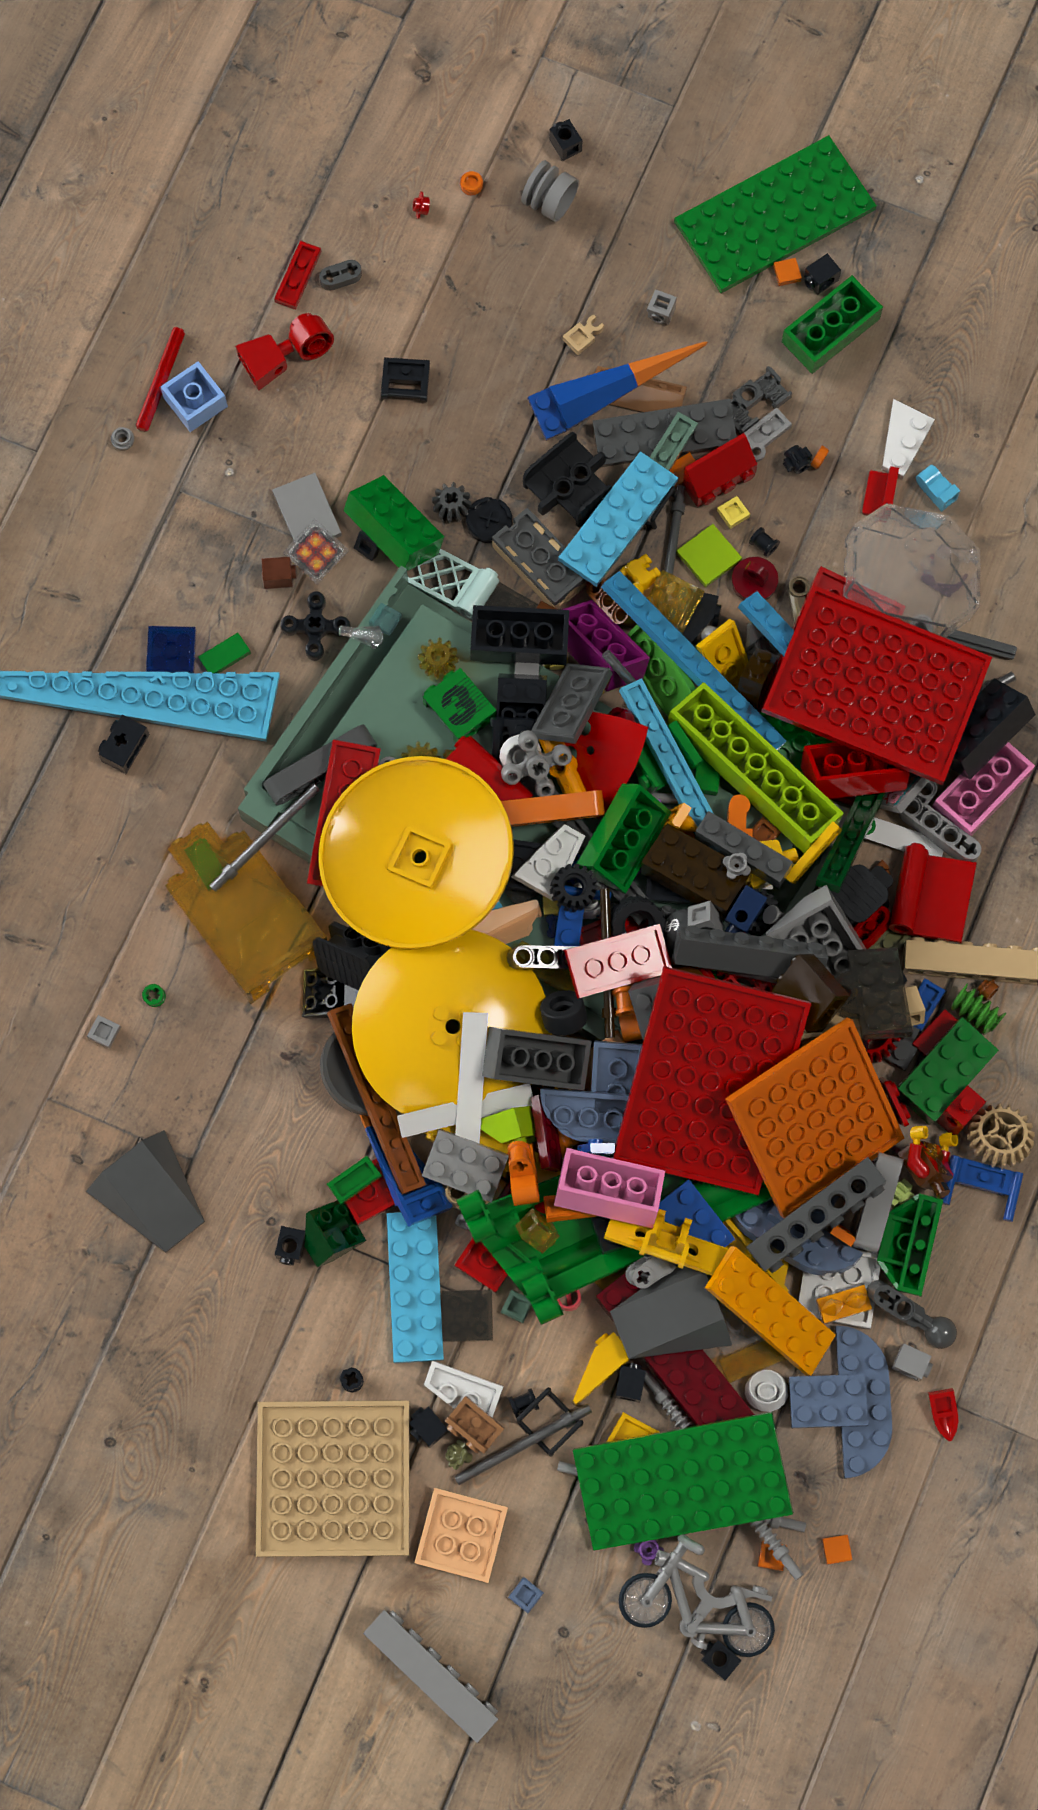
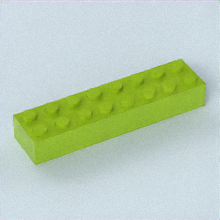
M703 682L670 711L666 724L669 725L677 720L698 754L741 795L746 796L750 803L803 853L811 847L832 821L837 825L839 824L844 812L706 683Z

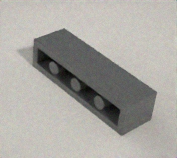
M710 811L707 812L695 831L696 840L724 856L744 853L747 856V866L751 868L752 874L777 889L780 888L792 869L793 861Z

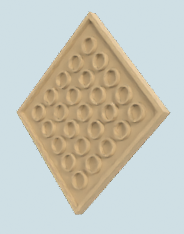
M409 1401L258 1402L256 1557L409 1556Z

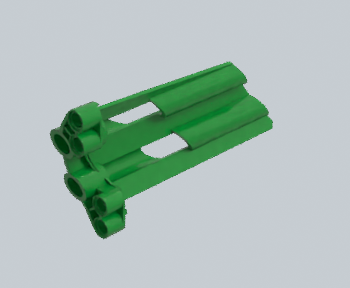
M665 1173L660 1201L689 1178ZM560 1175L538 1183L540 1198L538 1203L514 1206L512 1194L485 1204L479 1189L457 1199L456 1202L475 1243L481 1241L531 1303L541 1325L564 1315L557 1299L630 1266L643 1257V1255L639 1254L638 1250L630 1247L603 1255L590 1217L547 1222L546 1214L537 1211L534 1206L543 1202V1196L556 1195ZM689 1179L722 1222L772 1199L764 1180L762 1181L759 1195Z

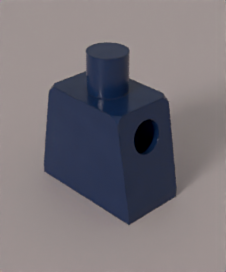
M746 885L725 919V922L729 925L724 932H743L748 934L766 906L767 897ZM739 914L747 916L744 922L737 921Z

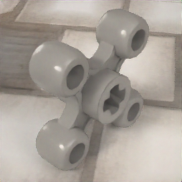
M529 730L523 731L518 737V744L526 752L524 761L520 764L509 763L504 765L501 770L502 779L509 785H515L524 776H531L535 779L534 787L539 797L552 796L555 786L552 780L547 777L549 768L553 765L566 766L572 759V753L563 744L555 746L549 753H542L537 748L538 738L536 734Z

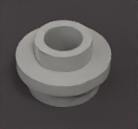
M124 427L117 428L111 435L112 445L118 450L129 449L134 443L132 431ZM120 438H127L125 442H119Z

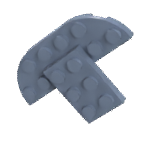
M594 1041L591 1091L541 1088V1103L547 1118L550 1119L562 1134L574 1140L588 1142V1139H603V1143H615L616 1145L642 1044Z
M835 1196L831 1199L833 1207L840 1196ZM773 1199L732 1217L737 1228L752 1241H755L784 1219L780 1216ZM815 1211L811 1214L810 1218L814 1223L820 1224L825 1220V1215L820 1211ZM794 1226L790 1230V1234L792 1237L799 1239L804 1236L805 1231L800 1226ZM823 1230L824 1236L813 1244L809 1240L802 1246L804 1250L794 1258H791L789 1255L784 1260L804 1272L825 1276L826 1273L839 1272L840 1274L849 1270L860 1260L863 1253L854 1247H850L828 1231ZM774 1241L771 1243L770 1249L773 1253L779 1254L784 1251L785 1246L780 1241Z
M835 1326L838 1375L789 1377L791 1429L841 1427L844 1479L870 1471L882 1460L889 1448L892 1438L890 1380L885 1356L879 1346L868 1335L851 1327Z

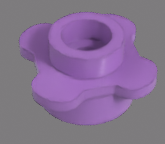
M656 1540L636 1543L634 1545V1551L639 1553L644 1565L652 1564V1560L655 1559L658 1550L664 1551L662 1547H659ZM648 1547L651 1548V1552H647Z

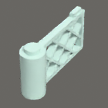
M440 549L437 556L417 566L420 576L408 577V584L452 607L470 620H472L473 605L484 606L499 584L498 574L490 568L478 569ZM447 559L451 562L452 567L438 571L436 561ZM434 562L436 572L422 575L420 565ZM466 569L472 572L468 579L458 581L456 571ZM453 572L456 582L442 585L440 576ZM437 577L438 587L430 589L425 586L424 580ZM457 587L458 595L454 601L445 597L444 590Z

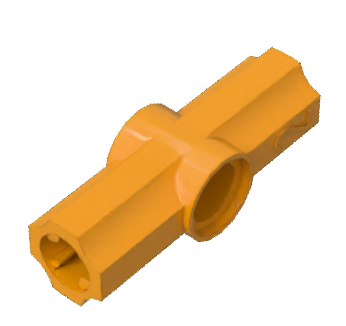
M539 739L545 753L551 752L559 744L565 745L564 742ZM573 755L570 763L564 766V770L559 765H553L549 768L550 775L556 777L563 794L586 792L577 772V759Z

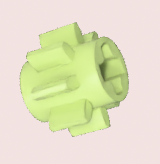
M905 1178L897 1183L891 1205L892 1209L914 1197V1194L910 1192L913 1185Z

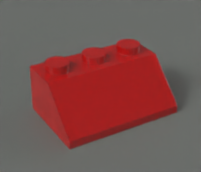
M742 433L684 468L682 485L686 487V492L697 508L703 504L709 505L716 499V496L721 493L727 494L731 492L738 483L742 481L744 483L748 482L755 476L757 462L746 435Z

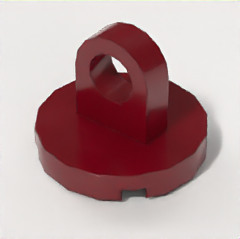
M748 557L741 560L735 566L732 574L733 589L742 600H745L756 591L765 600H768L775 593L779 582L775 566L767 559L761 557Z

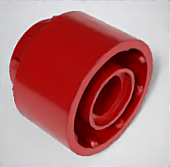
M311 313L301 314L290 324L289 340L304 360H314L321 357L334 343V335L324 320L318 315H312Z

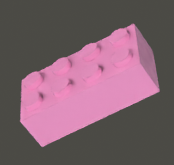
M1008 742L970 780L960 774L935 800L932 808L972 836L1031 775L1035 765Z
M567 1148L554 1206L653 1228L658 1213L665 1171Z

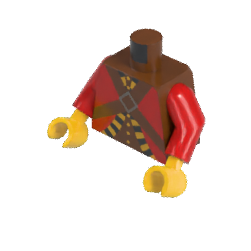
M914 1126L910 1130L913 1142L897 1154L901 1159H904V1165L919 1187L933 1190L938 1199L943 1198L950 1193L946 1183L953 1178V1173L948 1164L950 1152L948 1151L949 1147L957 1146L958 1136L952 1135L951 1132L941 1134L939 1136V1143L942 1148H940L939 1145L920 1140L928 1138L927 1126Z

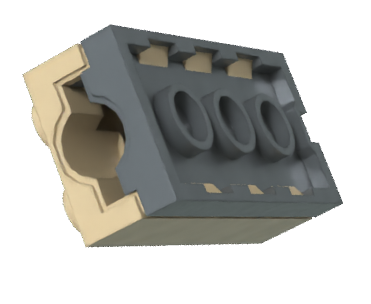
M528 508L513 519V526L508 528L505 525L492 536V547L545 603L560 609L586 587L587 580L558 561L559 556L565 549L564 545Z

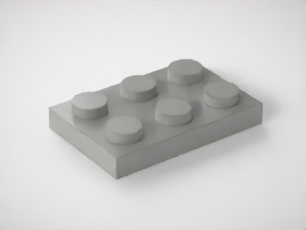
M439 1129L422 1176L468 1194L479 1189L483 1200L492 1202L506 1166L508 1154Z

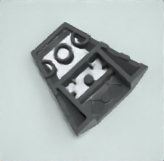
M165 1130L142 1140L102 1171L86 1190L88 1194L165 1253L205 1222Z
M676 1264V1269L670 1274L659 1279L648 1288L639 1290L610 1311L628 1359L732 1346L716 1297L705 1289L709 1281L706 1273L685 1266L681 1269Z

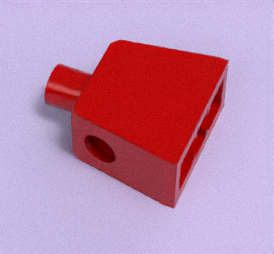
M269 334L235 346L238 358L258 391L287 370L284 356L294 352L289 339L276 344L273 337Z
M967 1085L936 1122L948 1133L951 1132L952 1135H958L986 1104V1101ZM949 1117L952 1118L956 1122V1124L951 1122Z

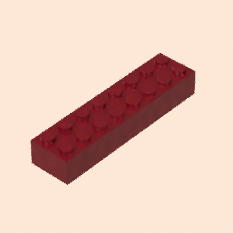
M639 1271V1277L637 1279L641 1280V1271ZM625 1272L596 1295L595 1300L613 1321L610 1311L641 1290V1288L630 1284L626 1279ZM704 1350L642 1357L695 1426L755 1415Z

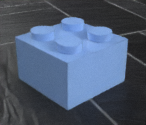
M199 361L161 386L163 398L189 432H192L228 407L224 393Z

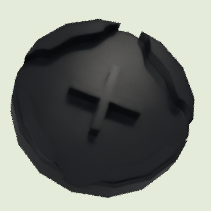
M492 497L481 498L475 501L469 508L468 515L466 516V525L469 533L476 540L483 543H492L493 535L505 525L508 528L512 526V513L506 503L500 499H492Z

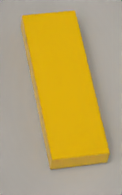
M832 821L792 867L786 877L789 882L796 884L841 833L842 829L835 822Z

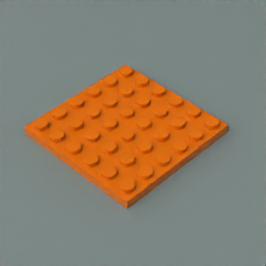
M848 1017L725 1098L782 1218H786L865 1158L869 1157L872 1161L878 1157L879 1152L884 1153L905 1139L853 1020Z

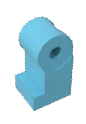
M929 465L916 476V481L920 488L941 512L958 499L959 488L943 477L935 466Z

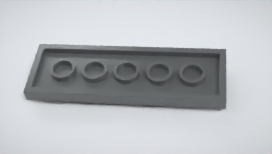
M724 399L593 420L597 452L602 451L606 455V462L602 467L632 463L640 451L650 457L677 412L698 423L696 430L680 455L688 454L689 452L694 453L717 449L737 437L731 400Z

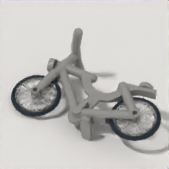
M687 1534L677 1536L679 1544L673 1552L668 1553L658 1550L655 1557V1565L660 1566L656 1574H637L628 1579L622 1586L619 1594L621 1614L626 1621L636 1627H653L666 1618L672 1604V1594L666 1583L670 1577L682 1617L679 1629L684 1636L691 1637V1642L696 1647L706 1650L708 1644L704 1642L705 1635L722 1634L726 1646L734 1654L742 1657H753L764 1652L774 1638L775 1626L769 1611L757 1603H746L745 1598L756 1597L771 1602L772 1596L767 1594L768 1589L753 1585L751 1590L733 1585L727 1596L714 1597L710 1595L704 1587V1582L709 1580V1573L682 1559L687 1549L697 1555H702L705 1552V1548L690 1539ZM678 1569L692 1576L695 1593L701 1600L692 1613L690 1612ZM735 1605L728 1612L723 1622L703 1621L712 1608L722 1609Z

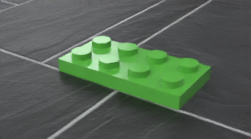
M636 624L627 635L650 657L642 680L653 700L669 717L670 711L691 694L696 687L685 672Z

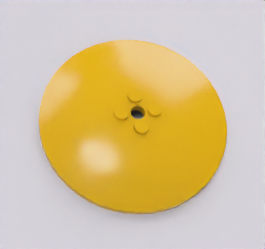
M414 756L395 759L361 775L341 794L332 807L324 824L319 846V869L323 887L336 912L351 928L362 936L376 943L398 949L436 947L453 941L472 930L483 921L499 901L509 880L513 864L514 840L512 828L506 810L496 793L480 776L458 763L437 757ZM418 852L426 853V859L422 863L414 862V857Z
M470 930L463 936L436 947L425 949H398L392 947L369 970L361 984L354 1004L352 1016L353 1045L358 1063L367 1081L376 1093L394 1109L402 1114L450 1102L457 1105L463 1012L488 1013L487 1038L489 1026L550 1034L544 1027L540 1011L541 1002L546 997L542 986L533 970L514 969L507 963V953L512 949L511 947L490 935ZM518 953L516 954L517 961L523 964L525 960ZM450 1019L458 1021L460 1025L459 1031L455 1034H450L446 1031L445 1025ZM484 1077L482 1101L487 1093L527 1083Z

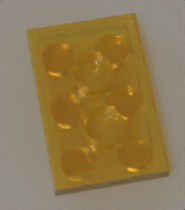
M662 570L661 574L656 578L654 587L647 599L680 633H683L705 591Z

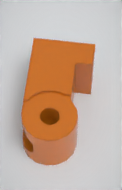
M735 795L731 798L728 805L727 822L753 837V829L746 828V816L750 809V801L744 795Z

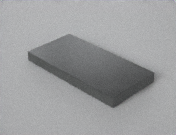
M567 663L531 731L541 740L576 744L612 676L611 669Z

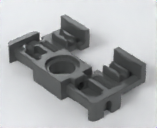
M770 366L766 367V373L758 380L753 382L750 379L733 393L731 406L734 424L740 434L759 421L758 417L753 419L749 417L748 410L763 398L766 400L769 398L773 402L772 407L775 409L782 406L792 397V392L785 390L780 384V376ZM751 391L755 398L747 401L743 399L742 393Z

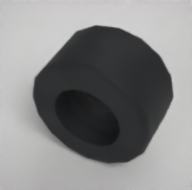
M561 990L553 992L541 1002L540 1011L543 1024L550 1034L557 1036L574 1034L586 1024L587 1014L583 998L577 999L576 992Z

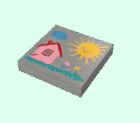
M910 773L906 790L887 792L879 809L903 813L930 780Z

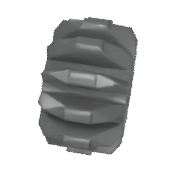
M454 482L451 484V487L444 483L442 485L443 490H435L436 496L432 498V503L434 504L433 511L439 513L441 520L447 516L449 523L454 517L460 522L461 515L467 516V509L471 507V501H469L470 493L464 492L465 487L463 485L456 488V483Z

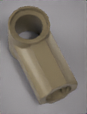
M803 576L794 577L790 581L787 590L794 624L810 589L809 581ZM796 585L802 586L805 591L803 593H796L793 587Z

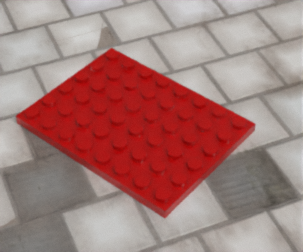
M813 585L761 712L943 785L992 657Z
M663 966L612 1158L664 1170L668 1174L759 1195L763 1178L725 1098L799 1050L811 1002Z

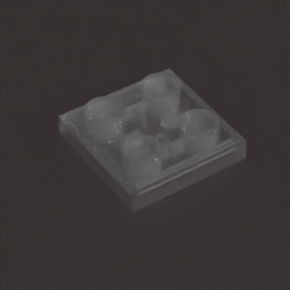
M314 519L283 551V554L286 557H290V560L318 585L349 550L322 524Z

